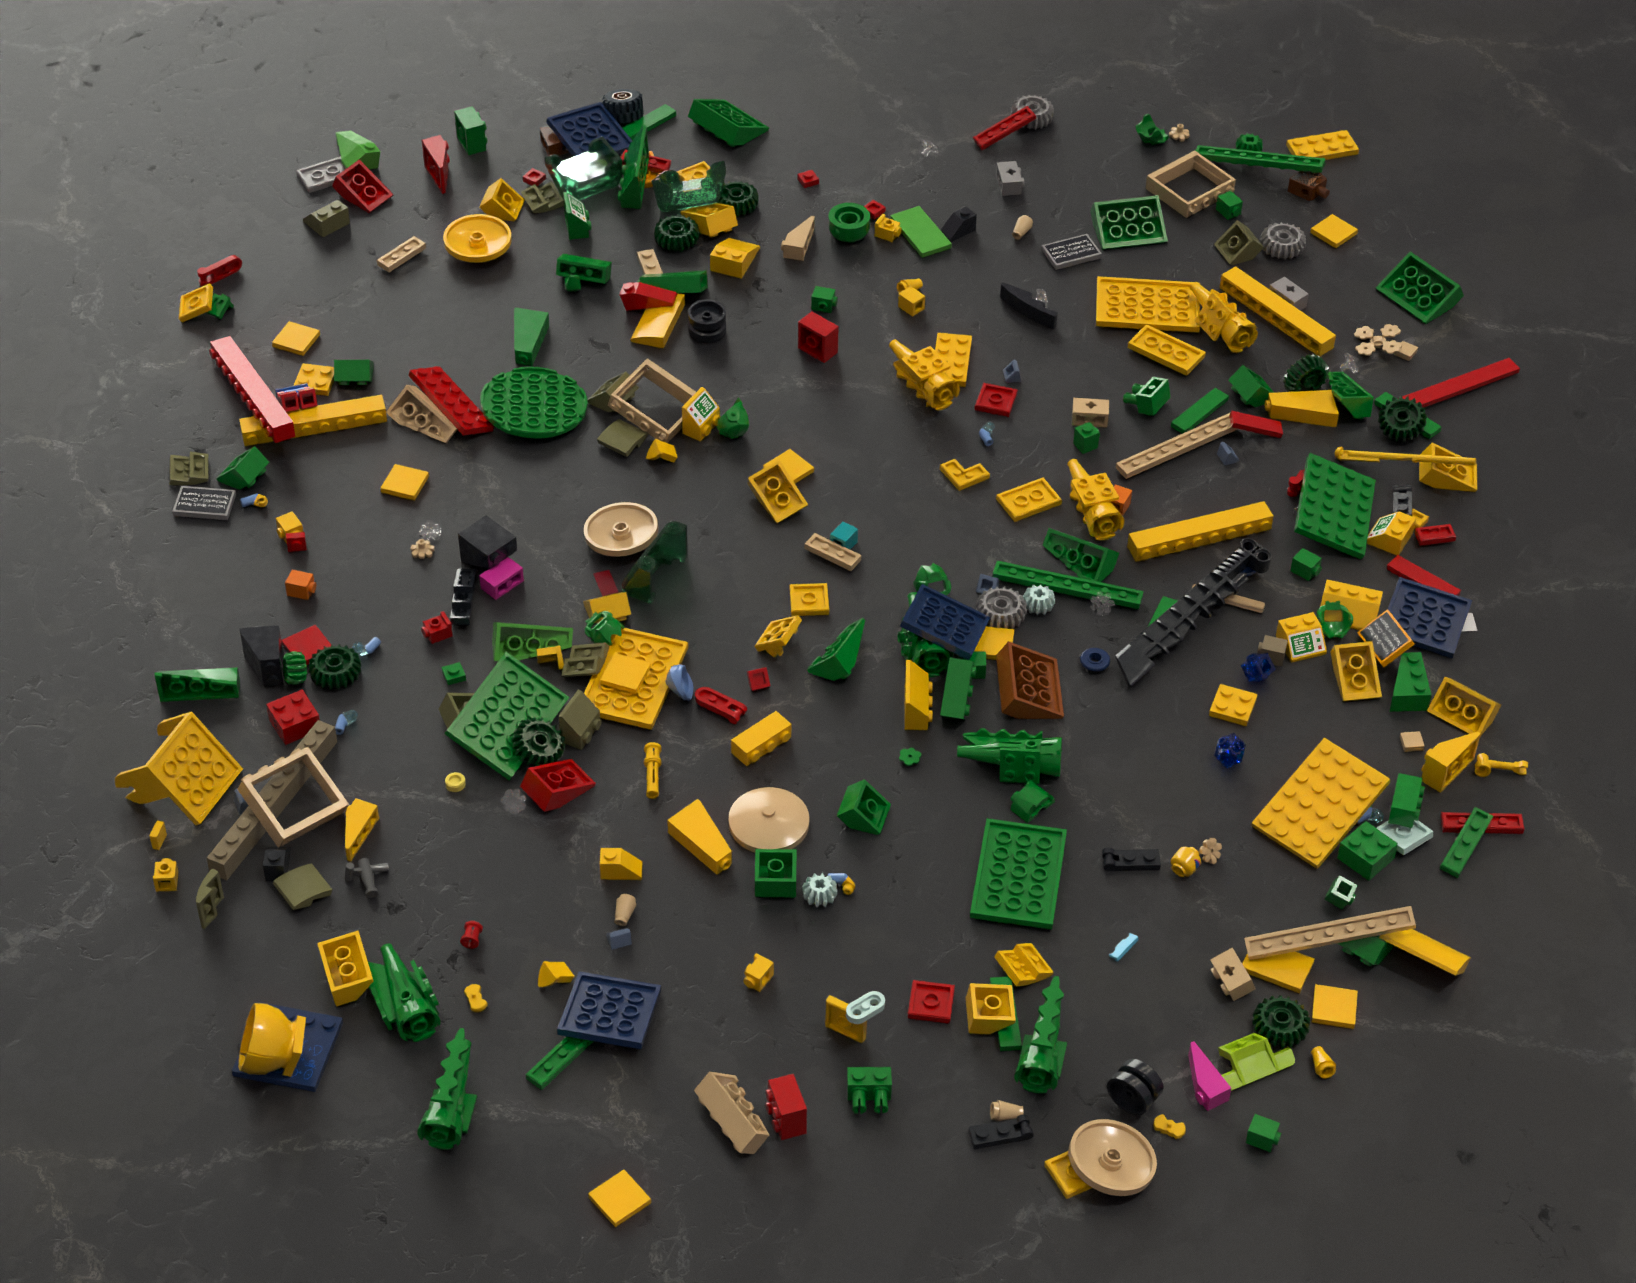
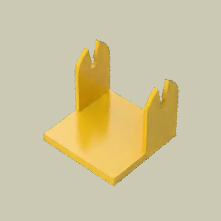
M191 711L161 721L157 726L158 736H168L146 765L119 773L115 777L116 788L133 787L134 790L125 798L139 804H146L170 797L196 826L202 823L243 768Z

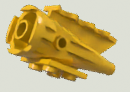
M1194 282L1191 285L1190 290L1203 307L1195 321L1213 341H1216L1221 334L1228 348L1234 353L1242 352V348L1246 346L1249 348L1255 342L1258 336L1255 323L1249 321L1245 313L1237 312L1236 303L1227 302L1226 293H1219L1214 289L1208 291L1198 282Z
M892 340L889 347L898 358L897 361L893 362V366L897 370L896 377L906 379V387L916 389V397L925 399L927 401L926 407L931 406L936 410H943L953 403L951 400L954 396L957 398L960 392L959 384L943 373L950 369L951 366L931 346L914 353L898 340Z
M1071 459L1067 464L1073 479L1070 482L1072 491L1069 497L1078 501L1076 510L1083 513V523L1087 524L1089 534L1095 537L1096 540H1107L1114 537V532L1118 529L1121 531L1124 526L1123 516L1111 503V501L1119 500L1116 490L1106 473L1089 476L1077 459Z

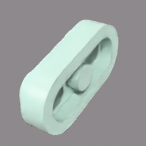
M871 991L851 1002L846 1008L847 1020L853 1024H861L882 1012L885 1008L884 995L877 991Z

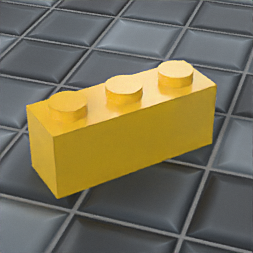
M775 711L731 739V753L744 765L748 766L758 761L766 753L772 752L780 744L787 742L791 738L792 724Z

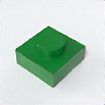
M460 662L441 667L447 685L466 681V675Z

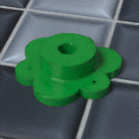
M914 748L900 750L899 760L904 762L906 766L919 763L921 758L920 751H915Z

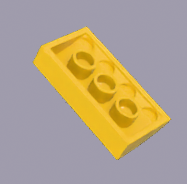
M677 293L673 306L645 309L630 339L631 342L664 349L685 306V295Z
M1413 929L1383 934L1379 937L1455 976L1465 972L1471 957Z

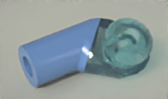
M987 422L979 431V436L986 446L993 444L990 436L995 425L992 422Z
M374 637L367 645L356 642L352 648L358 655L371 654L381 644L379 638Z
M349 710L339 715L335 725L336 734L342 735L345 726L357 720L358 713L355 710Z
M1369 807L1357 824L1359 825L1366 819L1377 823L1382 822L1384 814L1377 808Z

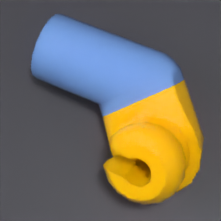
M256 493L241 498L240 502L242 507L249 505L264 507L267 505L268 500L265 496Z
M828 874V876L831 875L832 880L836 881V884H841L844 894L851 895L853 893L855 883L847 874Z

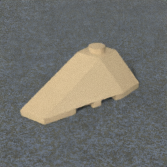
M406 385L386 411L398 424L444 443H448L457 431V428L437 406L415 386Z

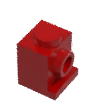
M444 611L440 612L439 616L423 621V627H421L422 634L425 638L429 639L431 644L453 637L451 622Z

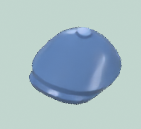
M678 664L672 666L665 680L666 685L680 698L690 701L694 687L685 665Z

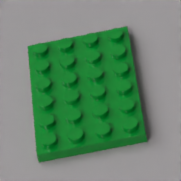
M1309 453L1306 458L1294 532L1362 560L1366 551L1376 480Z
M505 652L447 729L445 735L510 780L523 762H520L521 756H515L517 750L512 749L514 744L512 738L515 729L520 723H524L525 720H531L534 717L538 721L543 717L544 722L550 720L551 724L569 699V696L508 652Z
M987 818L970 918L1052 929L1067 829Z

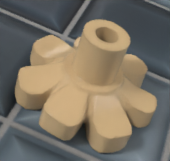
M1178 124L1177 128H1171L1169 137H1172L1174 140L1179 138L1180 142H1184L1185 138H1189L1190 134L1188 129H1183V124Z
M419 539L416 545H411L412 557L417 558L419 556V559H424L425 556L427 558L433 556L432 552L435 549L433 545H430V541Z
M1215 838L1204 840L1203 846L1199 849V853L1204 855L1202 860L1206 863L1215 864L1221 856V853L1218 851L1222 849V845L1217 843Z

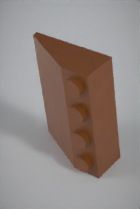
M1008 641L996 655L1002 713L1018 719H1062L1064 712L1057 659Z

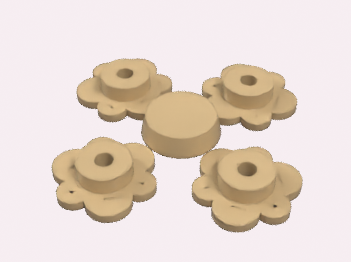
M1386 324L1384 328L1380 329L1382 336L1373 337L1374 330L1370 329L1369 326L1357 328L1354 336L1361 340L1371 338V343L1363 342L1357 345L1355 350L1358 351L1359 355L1370 356L1372 352L1376 351V348H1382L1388 354L1400 352L1402 343L1395 340L1389 342L1384 337L1393 338L1400 334L1401 330L1397 325Z

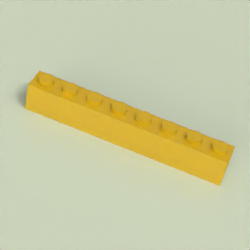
M1236 266L1221 275L1220 289L1320 357L1334 348L1336 339L1334 333Z
M382 395L286 412L294 423L296 437L387 422L386 408ZM254 416L239 419L244 446L273 442V439L267 436L265 428H261L259 420H256Z
M1265 501L1129 533L1127 547L1137 562L1269 530L1272 528L1274 516Z

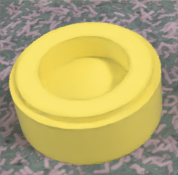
M457 772L447 775L445 778L446 788L451 792L463 790L466 785L464 775Z

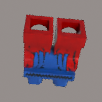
M307 383L275 389L277 400L286 412L318 406L315 388H310Z

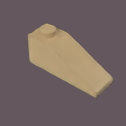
M815 216L809 217L787 234L785 241L783 240L781 244L783 258L804 260L815 230Z

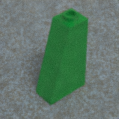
M707 270L646 274L640 276L637 281L677 293H698L708 288Z
M515 307L514 347L516 364L533 366L549 328L548 312Z

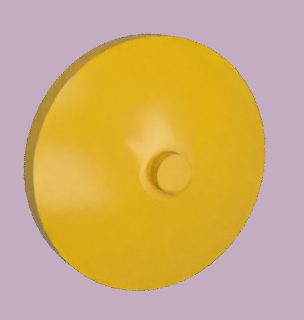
M485 214L461 217L449 224L443 235L445 249L451 256L462 261L474 263L486 262L500 257L509 249L512 239L511 230L503 220Z

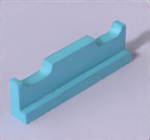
M1129 933V936L1126 939H1122L1115 947V951L1109 954V957L1114 958L1118 962L1139 940L1138 936Z

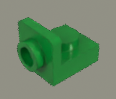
M214 293L212 308L206 313L222 319L227 308L233 309L234 305L228 296L224 294L220 296Z

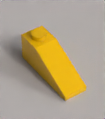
M357 798L347 807L345 812V850L347 861L350 862L379 819L377 805Z

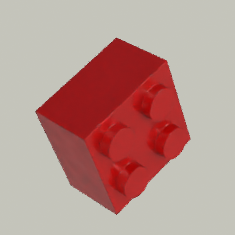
M811 311L798 321V348L823 363L827 362L838 353L839 326Z
M303 689L266 704L269 721L285 745L304 738L318 720L320 721L318 712Z
M794 1074L768 1080V1089L765 1090L768 1102L765 1103L768 1115L773 1117L772 1125L774 1132L779 1133L781 1140L807 1134V1107Z

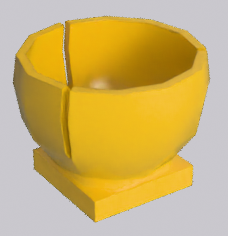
M254 1003L250 1009L241 1041L239 1070L248 1074L266 1075L282 1067L283 1075L291 1077L302 1054L306 1017L297 1015L296 1020L291 1022L280 1009L268 1004Z

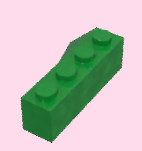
M238 667L155 672L154 675L160 702L239 698L240 677Z

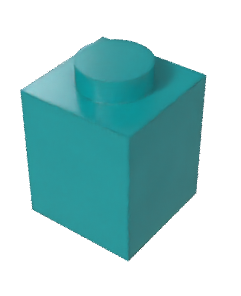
M842 522L830 534V540L851 549L858 542V529Z

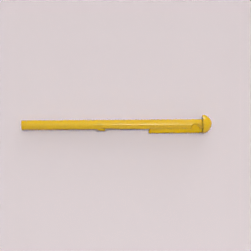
M1338 447L1334 452L1338 460L1380 463L1381 459L1410 460L1412 463L1430 462L1476 465V458L1351 451L1343 450V447Z

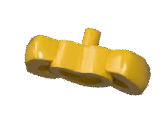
M471 984L466 987L464 994L467 996L471 1011L482 1012L486 1009L488 1003L482 999V994L480 993L481 986L477 984Z
M1163 1114L1154 1119L1153 1127L1155 1131H1160L1162 1134H1167L1175 1139H1180L1185 1135L1186 1127L1184 1123H1175L1173 1120H1167Z

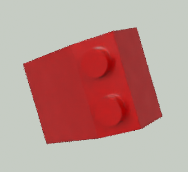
M441 135L423 139L424 167L441 193L444 194L446 193L449 172L448 163H450L447 150H449L446 140H443Z
M360 159L338 174L332 185L344 199L368 213H371L394 195Z
M572 759L528 768L520 787L545 812L562 807L595 787L596 783Z

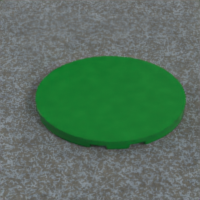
M520 367L512 369L511 372H501L494 376L489 383L485 384L480 396L482 413L492 425L506 433L526 438L554 437L574 429L584 419L588 403L586 393L583 388L577 385V381L568 375L558 374L556 370L542 367Z

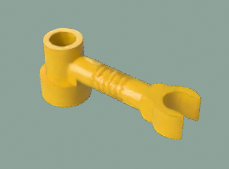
M1481 753L1477 755L1475 774L1480 777H1486L1491 773V768L1511 770L1519 775H1527L1525 768H1528V762L1519 761L1511 763L1489 760L1487 754Z

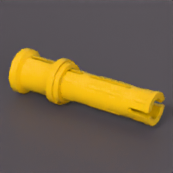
M650 742L644 746V752L646 753L644 765L647 768L646 796L650 799H655L659 796L661 745Z

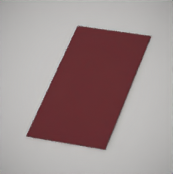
M609 570L593 573L602 596L618 593Z

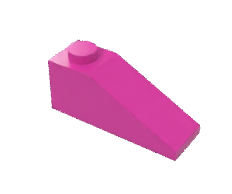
M1194 1041L1191 1042L1188 1057L1197 1102L1209 1111L1229 1101L1231 1087Z

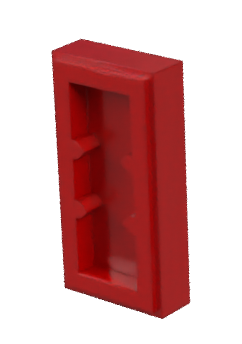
M1451 524L1415 528L1414 531L1420 546L1456 540Z

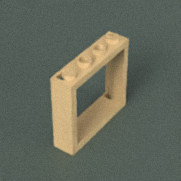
M1193 151L1147 175L1146 189L1154 195H1159V199L1187 218L1217 202V196L1229 191L1234 193L1236 179L1198 152ZM1195 169L1218 185L1187 202L1164 184Z
M647 358L611 394L608 406L628 421L634 423L641 430L648 432L655 439L668 443L682 429V417L667 430L622 398L643 376L684 404L696 391Z
M309 747L302 750L298 748L289 757H281L269 767L265 765L260 768L256 774L244 776L237 789L278 848L343 814L349 805ZM302 760L332 802V805L284 830L253 785Z

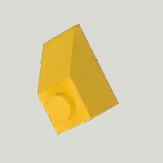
M601 848V879L642 880L643 863L640 859L622 848Z

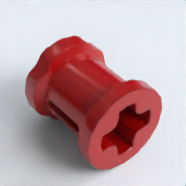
M476 921L466 922L464 925L465 933L461 937L460 943L469 949L477 948L479 945L478 937L483 930V926Z

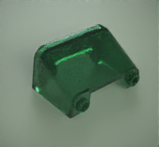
M603 136L590 142L588 152L561 162L560 157L555 154L545 157V166L563 200V192H567L576 199L582 200L618 186L622 178V159Z
M725 161L713 163L710 170L706 171V177L681 181L679 174L674 170L662 171L652 180L658 208L661 211L668 212L717 203L721 199L726 176Z
M671 521L664 526L622 580L623 592L649 604L655 600L656 595L652 591V575L662 562L671 565L674 560L680 559V562H684L688 557L687 525Z

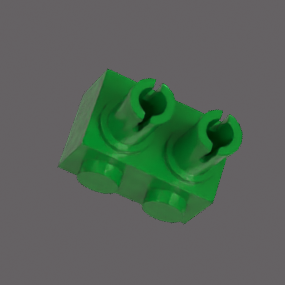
M1152 377L1145 385L1134 383L1132 393L1126 392L1123 396V402L1137 405L1138 413L1154 416L1171 398L1169 380Z
M847 1067V1100L853 1101L852 1111L858 1114V1106H860V1114L866 1112V1100H874V1111L880 1114V1106H882V1114L888 1111V1100H891L892 1092L891 1067Z

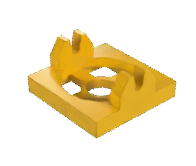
M799 615L771 621L756 643L755 648L758 652L766 650L773 657L777 655L782 656V646H785L792 635L797 633L802 619Z

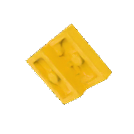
M1032 943L1016 944L1013 950L997 951L994 956L1016 986L1039 982L1052 976L1054 973Z

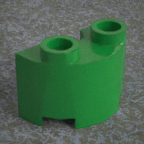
M1029 781L1020 792L1016 791L1012 795L1011 801L1013 803L1010 810L1029 823L1038 816L1042 808L1047 809L1055 802V798L1033 781Z

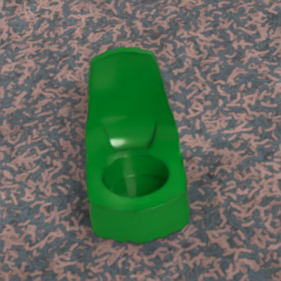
M578 275L565 277V289L567 291L576 292L581 290Z

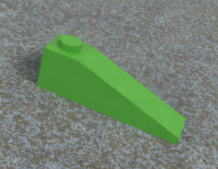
M352 131L336 132L341 163L346 169L359 159L368 169L378 168L381 151L372 141Z
M494 622L492 636L494 661H499L505 652H508L520 661L536 657L537 649L555 646H561V650L572 647L573 628Z

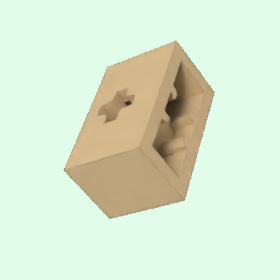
M1073 398L1072 425L1080 426L1091 422L1094 427L1108 426L1109 400Z
M1233 948L1211 959L1213 968L1210 969L1216 980L1221 979V989L1226 996L1230 994L1233 1001L1256 989Z

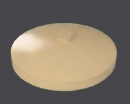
M631 502L614 503L598 509L589 516L584 525V536L587 545L597 553L607 556H627L644 550L656 539L659 529L658 521L653 511L646 506Z
M765 787L751 790L740 796L733 803L729 812V830L732 837L740 846L754 853L755 849H793L803 841L809 829V812L804 802L795 794L780 788Z
M1109 1119L1089 1121L1075 1131L1069 1144V1160L1076 1174L1086 1184L1105 1194L1129 1196L1139 1193L1150 1184L1156 1172L1157 1159L1149 1141L1136 1129L1119 1121Z

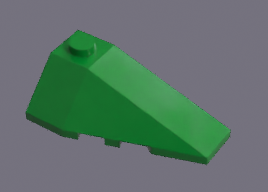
M1343 371L1329 372L1327 374L1333 395L1346 411L1355 419L1371 417L1374 397Z
M1048 528L1043 542V546L1065 563L1069 569L1073 570L1079 578L1097 582L1104 580L1114 570L1119 556V552Z
M864 618L848 625L836 637L837 641L825 649L826 653L822 658L818 656L808 667L807 671L833 681L839 678H847L852 673L851 669L856 663L865 624Z

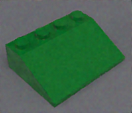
M694 99L688 114L693 123L703 126L704 130L714 133L715 137L727 141L726 144L732 147L744 145L769 130L768 126L725 99Z
M647 125L642 126L630 143L628 152H625L624 162H626V165L622 167L624 178L620 179V188L622 190L618 191V201H621V208L641 209L649 163Z
M1159 195L1093 203L1090 212L1093 227L1102 250L1168 242Z
M1411 251L1376 287V290L1425 324L1452 309L1464 296L1459 284Z

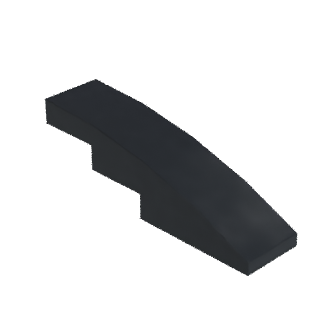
M1003 282L1001 283L1000 298L1009 306L1046 327L1054 329L1057 326L1058 312L1045 308L1044 302L1033 299V293Z
M457 569L453 586L451 625H470L476 569Z

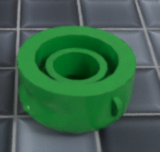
M841 203L834 206L829 212L828 229L830 234L837 240L852 243L860 241L868 234L870 229V213L864 206L857 203Z

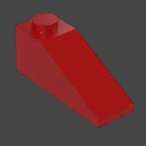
M629 282L623 284L619 295L627 311L673 306L677 292L641 282Z

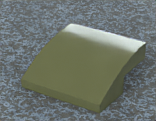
M552 181L539 188L534 184L521 191L522 196L533 213L547 212L564 206V200Z
M618 419L602 432L597 441L599 444L628 457L635 446L639 448L649 434Z
M190 452L189 457L170 455L169 485L183 486L208 482V454Z
M606 642L573 645L570 658L564 661L561 676L597 675L606 660L609 645Z
M312 863L295 868L273 881L274 886L293 910L309 907L314 899L331 896L332 888Z
M211 869L203 879L196 896L197 910L201 928L203 929L218 915L216 906L224 898L219 872Z

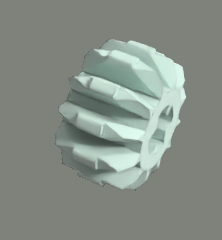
M1040 584L1036 587L1033 585L1031 588H1027L1023 595L1027 604L1026 609L1029 610L1030 614L1035 612L1037 616L1039 613L1045 615L1046 612H1051L1054 607L1055 596L1053 590H1049L1048 586L1042 587Z
M814 873L812 877H807L806 882L802 886L804 900H808L809 905L815 904L816 907L823 905L826 908L827 903L833 904L834 898L837 896L836 881L832 880L831 875L824 877L823 873L820 876Z

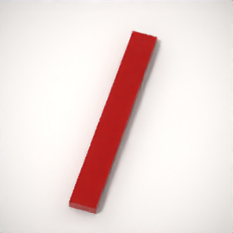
M1510 358L1402 396V399H1406L1409 396V400L1415 398L1416 403L1421 402L1422 407H1427L1517 374L1520 368Z

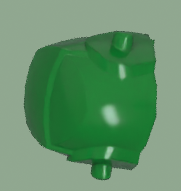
M737 398L735 404L718 419L716 426L720 431L719 434L731 439L743 436L749 428L748 415L740 398Z

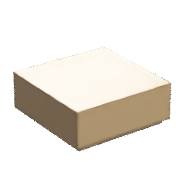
M1402 341L1400 352H1396L1394 355L1410 361L1417 353L1418 347Z
M1420 731L1400 733L1404 752L1424 751L1425 746Z

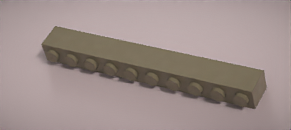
M318 720L294 750L298 748L302 750L309 747L319 763H321L337 743L335 726ZM301 760L274 774L258 793L276 819L312 774ZM249 806L207 857L209 871L211 869L218 871L220 878L224 880L230 878L266 832Z

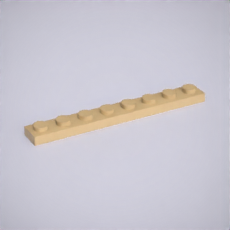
M1230 413L1117 462L1116 469L1126 479L1233 432L1237 428L1231 427Z
M1411 906L1246 937L1244 939L1248 958L1253 960L1416 928V923Z

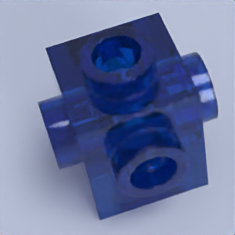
M1253 653L1247 656L1246 661L1240 665L1249 682L1264 681L1276 670L1268 653L1258 655Z
M1235 733L1222 736L1218 739L1214 756L1226 768L1242 762L1246 744Z

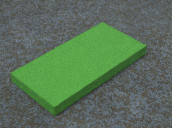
M920 206L890 215V219L900 222L902 235L922 258L952 248V243Z

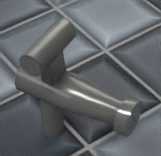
M362 858L357 862L358 868H354L353 863H347L344 876L345 881L350 882L353 876H361L366 888V897H376L378 890L375 888L373 873L388 871V863L370 865V861L367 858Z

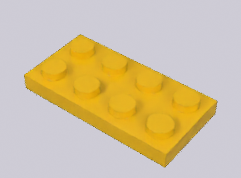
M1347 130L1295 138L1286 142V146L1291 154L1297 156L1325 158V160L1358 155L1359 148Z
M1147 324L1128 342L1127 347L1186 376L1205 358L1206 354L1205 351Z
M937 333L935 351L951 366L950 369L943 373L954 379L960 387H966L972 336Z

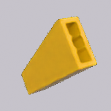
M1332 390L1269 393L1268 400H1265V410L1268 411L1270 418L1328 427L1337 426L1339 413Z
M695 800L667 820L668 834L715 874L730 867L732 864V851L700 800Z

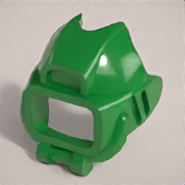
M1145 114L1143 120L1135 126L1138 135L1144 143L1156 145L1164 143L1169 138L1165 134L1164 129L1160 130L1155 126L1150 114Z
M932 563L931 566L921 565L916 579L913 581L917 591L922 584L928 586L929 583L943 580L944 591L940 593L948 595L951 591V582L948 580L942 567L935 563Z
M1325 601V605L1317 610V618L1322 626L1323 634L1328 636V638H1343L1353 624L1352 613L1345 606L1340 605V601ZM1325 610H1341L1342 620L1325 622Z
M609 611L594 612L593 616L585 621L587 623L585 635L593 643L606 642L609 646H612L611 635L621 636V628H625ZM603 617V619L594 628L591 629L595 621Z

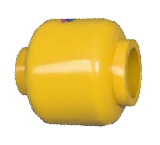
M1181 847L1171 858L1173 872L1180 877L1191 876L1201 865L1199 852L1193 847Z

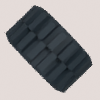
M617 89L608 92L602 97L603 105L618 123H630L643 117V98L639 91Z

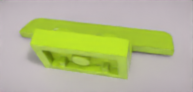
M1252 1033L1218 1047L1220 1056L1230 1060L1233 1068L1232 1071L1222 1074V1077L1230 1085L1231 1091L1286 1069L1295 1063V1057L1291 1048L1288 1047L1273 1053L1268 1039L1257 1033Z

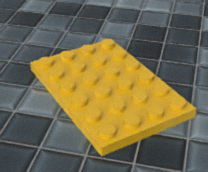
M1097 276L1096 326L1142 329L1147 324L1158 330L1200 332V326L1195 321L1200 313V303L1190 290L1194 282Z
M621 628V636L611 635L612 646H609L603 667L597 675H592L584 694L600 710V718L652 730L670 690L665 682L667 674L672 666L682 663L688 649V642ZM615 653L651 663V668L637 694L600 684V679Z
M1323 738L1253 820L1252 827L1318 869L1389 785L1390 778L1328 739Z

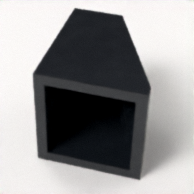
M487 515L458 533L460 558L462 562L491 569L517 551L516 536Z
M279 625L240 628L244 657L263 686L284 685L282 669L283 647Z

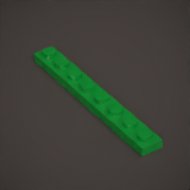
M1198 145L1195 150L1209 161L1217 163L1226 162L1248 166H1263L1265 168L1273 167L1282 170L1310 171L1312 173H1321L1325 166V158Z
M1002 561L996 562L992 577L1006 582L1030 587L1033 585L1038 587L1041 584L1042 587L1048 586L1049 590L1134 609L1140 608L1144 592Z

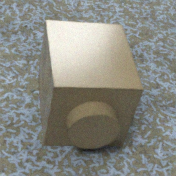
M1265 635L1264 641L1259 642L1257 653L1261 654L1259 662L1282 666L1288 640Z

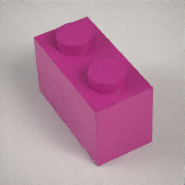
M509 557L479 575L481 589L495 600L524 581L523 567Z

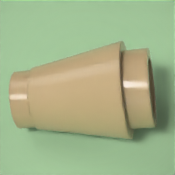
M1027 215L1019 217L1012 236L1017 240L1021 239L1032 228V219Z
M621 894L617 898L615 924L619 926L627 925L637 905L636 899L632 895Z
M1000 1100L992 1102L990 1107L991 1120H996V1122L1014 1119L1024 1113L1023 1106Z

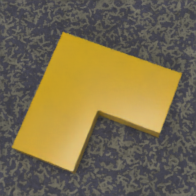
M956 459L940 465V471L958 491L990 478V473L980 463L964 469Z

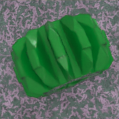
M1253 133L1241 134L1236 140L1235 149L1259 152L1263 150V142L1259 135L1255 136Z
M297 651L286 653L283 656L282 662L284 680L288 684L293 685L304 683L307 674L304 654Z

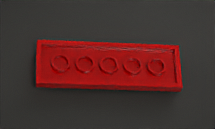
M440 366L418 368L409 371L408 376L462 435L493 431L494 425L485 418L482 411Z

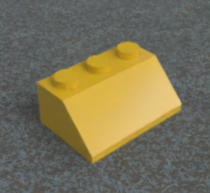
M1327 579L1320 607L1325 605V601H1340V605L1345 606L1353 615V624L1350 628L1361 630L1377 618L1383 591ZM1325 610V622L1342 620L1341 610Z
M906 660L904 730H928V722H932L933 711L929 710V708H932V696H929V693H932V682H929V673L911 660Z
M1444 677L1427 711L1469 734L1479 732L1482 735L1495 719L1501 704L1451 678Z
M359 931L317 943L336 1007L356 1001L373 983Z

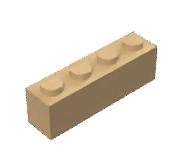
M709 1072L694 1090L699 1097V1102L707 1107L711 1118L719 1123L722 1127V1132L734 1143V1148L739 1153L755 1154L769 1137L768 1131L760 1117L752 1113L754 1107L751 1102L744 1099L746 1093L742 1087L738 1088L736 1083L739 1080L735 1075Z

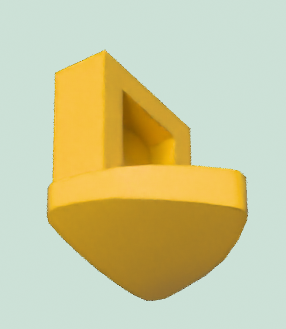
M655 439L648 450L646 459L656 460L660 457L675 462L678 457L674 445Z
M561 646L537 649L538 663L557 661L559 670L563 669L564 662Z
M543 961L538 975V986L548 987L555 983L571 982L574 975L565 962Z

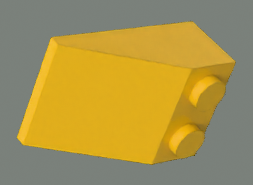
M707 201L680 211L682 216L685 215L686 218L691 217V220H695V223L698 224L699 232L709 237L718 236L719 232H728L733 227L738 226L734 206Z
M732 238L720 242L710 254V271L742 279L758 253L760 245Z
M1431 443L1420 454L1462 457L1434 443ZM1419 462V481L1438 489L1476 492L1477 464L1462 465Z
M780 460L748 477L750 489L777 524L808 506V503Z
M1373 642L1334 645L1330 653L1334 674L1343 702L1381 698L1382 694Z
M1474 732L1438 743L1433 749L1430 748L1424 756L1426 761L1421 769V772H1423L1422 782L1441 793L1474 760L1481 733Z

